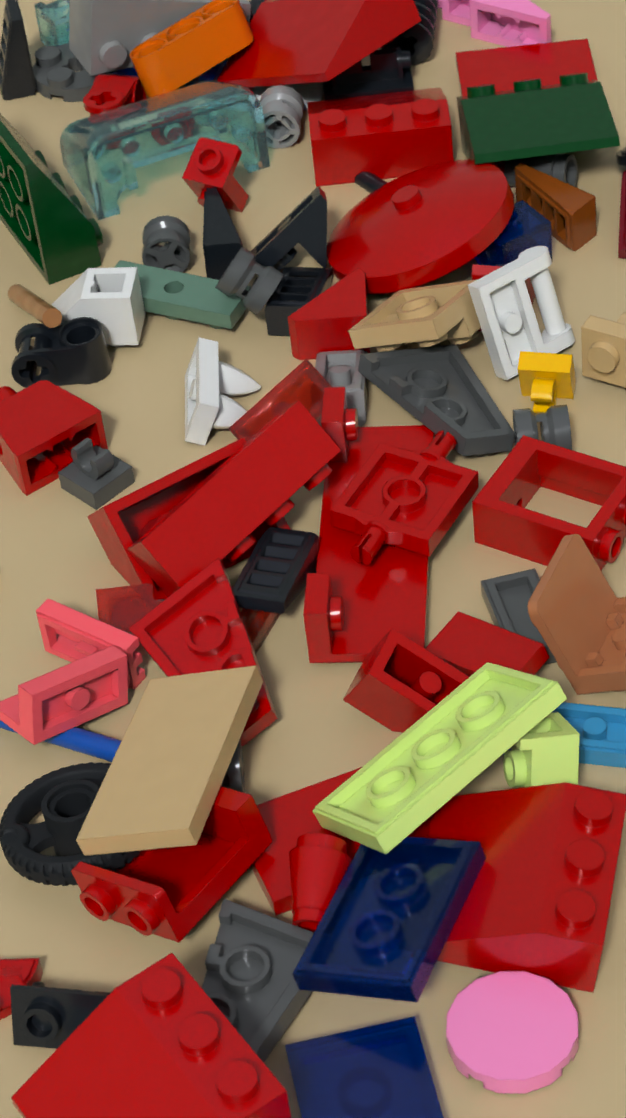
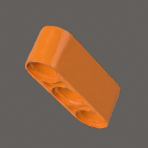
M213 0L139 44L130 52V58L146 95L152 98L161 97L175 91L248 46L253 41V34L239 0Z

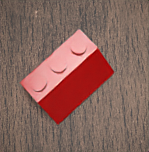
M244 437L87 516L111 565L150 607L163 602L168 597L126 549L246 442ZM283 517L272 526H269L266 521L260 524L251 533L256 542L245 553L232 562L227 556L221 560L225 569L250 557L260 537L268 528L290 529L286 519Z

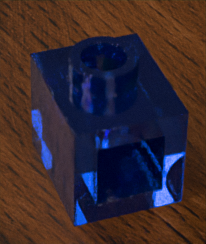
M521 200L515 203L508 224L501 234L475 257L478 265L504 266L516 260L522 251L535 246L548 247L552 260L551 222L525 201Z

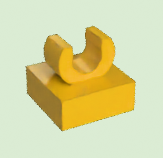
M520 351L517 370L522 396H531V401H534V413L546 412L550 406H556L557 398H574L576 378L573 355Z

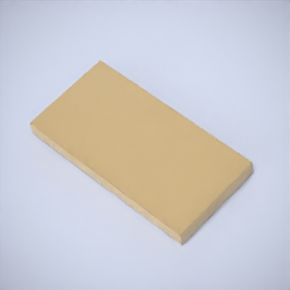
M256 665L149 680L76 838L84 856L197 845L263 684V679Z

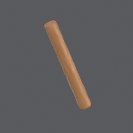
M15 284L9 288L8 298L14 304L49 328H55L60 325L62 314L58 309L20 284Z

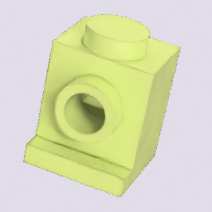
M559 712L550 713L511 747V750L505 752L503 767L505 779L509 787L515 789L565 782L578 785L580 733Z

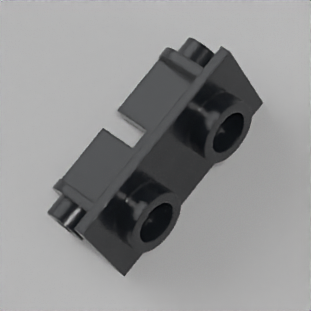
M400 47L374 51L370 54V65L362 66L360 60L330 81L323 82L325 100L414 90L410 50L401 51Z
M35 981L32 986L11 985L10 996L14 1045L58 1049L110 993L45 987L43 982Z

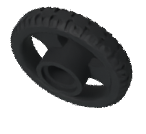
M91 762L62 767L59 770L44 774L39 779H35L33 783L25 786V789L20 790L18 795L14 796L12 802L7 805V809H5L0 821V843L6 860L17 873L28 880H34V882L43 883L44 885H78L71 870L80 861L117 872L118 869L124 868L125 864L131 863L133 858L140 855L141 851L84 856L76 841L111 765L110 763L103 764L98 762L94 764ZM42 810L45 821L29 824L34 816ZM53 846L56 856L43 855L40 853L45 849Z

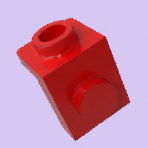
M205 137L198 139L182 179L198 197L197 202L204 207V192L207 191V188L216 187L226 209L238 212L243 211L249 195L233 176L242 155V151L237 145Z

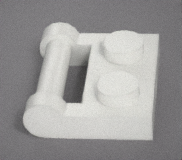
M546 246L528 248L522 251L516 260L468 284L495 374L504 380H509L518 375L520 351L556 354L575 342L571 325L565 323L548 268L552 264V260ZM528 278L531 280L545 326L542 336L525 280Z

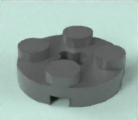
M69 43L58 46H43L35 52L36 62L33 66V73L37 91L51 99L52 94L63 96L64 102L83 101L93 86L97 75L90 76L69 50ZM120 70L111 71V72L102 73V74H106V75H120Z

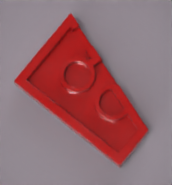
M219 558L128 628L134 636L138 637L140 645L167 677L257 666L263 679V684L240 737L242 747L278 719L226 569Z

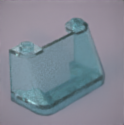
M214 80L200 82L79 119L69 124L63 130L60 137L63 164L98 220L120 214L117 204L120 194L127 187L129 190L138 188L135 168L193 151L198 139L201 137L237 145L242 151L240 160L248 173L270 166L263 108L259 99L248 87Z

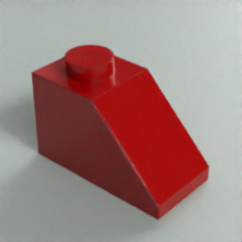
M392 628L366 655L343 700L391 731L403 733L468 679L469 676Z

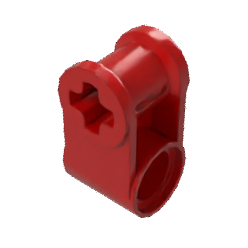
M98 74L96 76L93 86L83 99L84 108L90 114L91 128L88 136L92 145L101 148H111L123 144L128 139L138 118L143 115L147 102V95L138 76Z

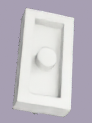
M200 337L197 340L185 373V442L205 446L212 428L229 429L244 425L252 420V416L239 403L229 397L253 393L260 390L261 385L240 369L219 361L217 341Z

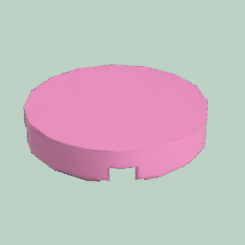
M499 971L474 980L457 994L447 1013V1049L456 1069L467 1079H469V1074L474 1079L483 1082V1088L496 1093L526 1094L551 1085L562 1075V1069L569 1064L571 1058L573 1062L579 1049L578 1013L568 994L551 980L526 971Z

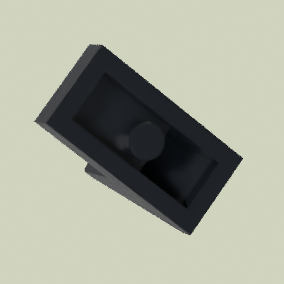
M319 186L250 251L255 255L257 263L263 267L272 266L280 271L297 254L294 246L299 242L326 269L327 199L325 192Z

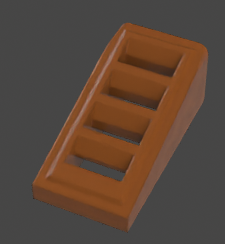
M523 163L515 166L517 207L565 247L573 251H577L597 235L596 196Z

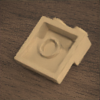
M478 279L398 290L348 330L354 349L376 347L378 352L394 350L402 345H407L409 349L433 346L444 340H449L452 345H458L475 339L479 335L478 330L481 327L468 284Z

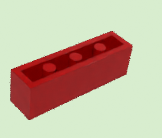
M297 400L277 413L126 550L165 595L169 597L216 559L222 560L227 556L232 562L245 553L256 542L251 533L264 521L269 526H272L283 518L295 506L290 497L302 486L310 491L322 482L333 471L328 462L341 449L302 403Z

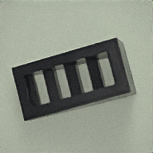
M6 0L0 45V91L3 100L36 95L35 92H37L18 0Z
M214 187L207 188V191L204 192L203 251L207 278L220 280L237 252L243 247V243L217 188Z
M284 267L282 271L284 275L265 307L268 335L290 336L288 316L330 288L333 279L332 268Z
M276 527L268 528L257 542L233 587L238 607L279 614L284 613L306 587L307 573H316L319 550L318 536L312 532Z

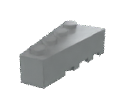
M70 0L69 50L90 76L134 67L130 58V52L135 47L213 0ZM239 0L249 24L251 3L248 0Z

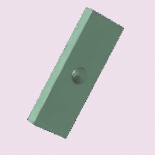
M120 260L115 266L137 267L145 312L164 315L172 320L184 319L208 324L215 329H232L247 309L244 307L243 300L236 295L227 296L215 288L219 281L217 279ZM247 286L245 290L248 291L251 286Z

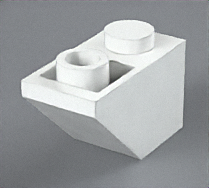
M137 267L88 268L51 304L61 312L62 321H69L80 317L97 319L101 323L107 346L139 345L145 309Z

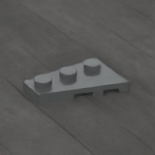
M456 345L360 354L358 372L433 433L436 434L438 431H444V436L447 432L452 434L457 442L454 450L462 456H484L488 453L512 451L515 432Z
M223 899L219 912L220 927L215 944H210L205 961L207 972L202 989L264 1063L336 957L334 943L332 939Z

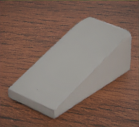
M364 349L317 353L312 402L314 419L320 426L324 388L346 387L348 409L357 408L358 426H363L366 423L367 378L358 372L360 354L367 353Z

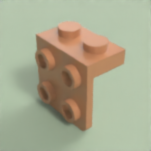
M579 534L565 535L528 601V614L577 695L626 691V597L617 598L582 537Z

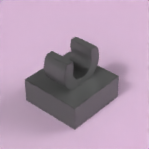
M88 437L71 449L73 462L58 472L61 488L95 510L135 482L132 466L112 455L108 449H102L97 445L93 447L92 440Z

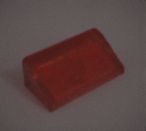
M306 358L237 420L229 430L238 440L244 437L245 441H247L277 413L297 400L302 403L317 421L322 416L324 388L332 386Z

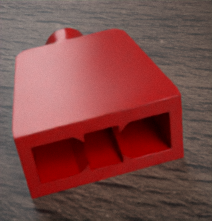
M40 380L19 392L14 391L8 386L0 388V461L26 496L58 479V472L73 462L71 449L87 437L92 440L93 447L97 445L102 449H108L101 411L97 407L48 380Z

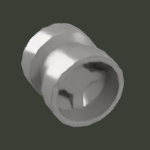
M277 85L268 88L261 95L255 132L258 139L266 146L281 149L293 145L298 140L304 103L301 95L296 90L288 86Z

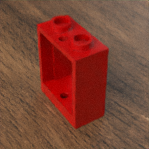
M523 435L472 501L475 542L548 566L562 538L565 535L579 534L602 571L607 562L613 563L617 559L622 548L623 539L626 536V467ZM540 487L602 506L587 528L525 508Z

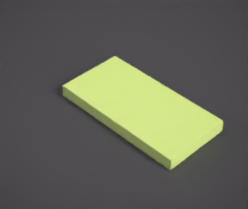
M487 662L316 805L312 811L322 828L387 854L560 706L567 697L557 681Z

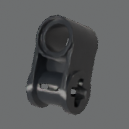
M80 317L69 321H61L60 325L55 328H49L42 323H32L19 329L15 337V348L18 355L12 362L11 373L14 380L22 387L27 388L40 380H48L57 386L92 384L103 380L111 372L112 365L101 323L97 319ZM32 337H35L34 347L30 346ZM37 366L41 367V374L39 376L36 375Z

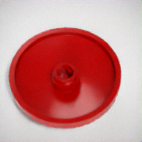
M455 160L412 171L378 188L346 213L334 228L328 240V262L338 281L357 268L365 271L367 294L397 292L398 290L426 284L463 266L484 251L501 234L514 210L515 200L513 192L504 173L490 163L475 164L473 160Z

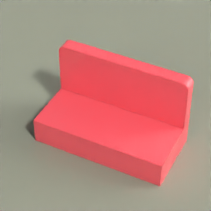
M112 645L18 685V694L0 701V720L30 743L36 745L128 704L127 654Z

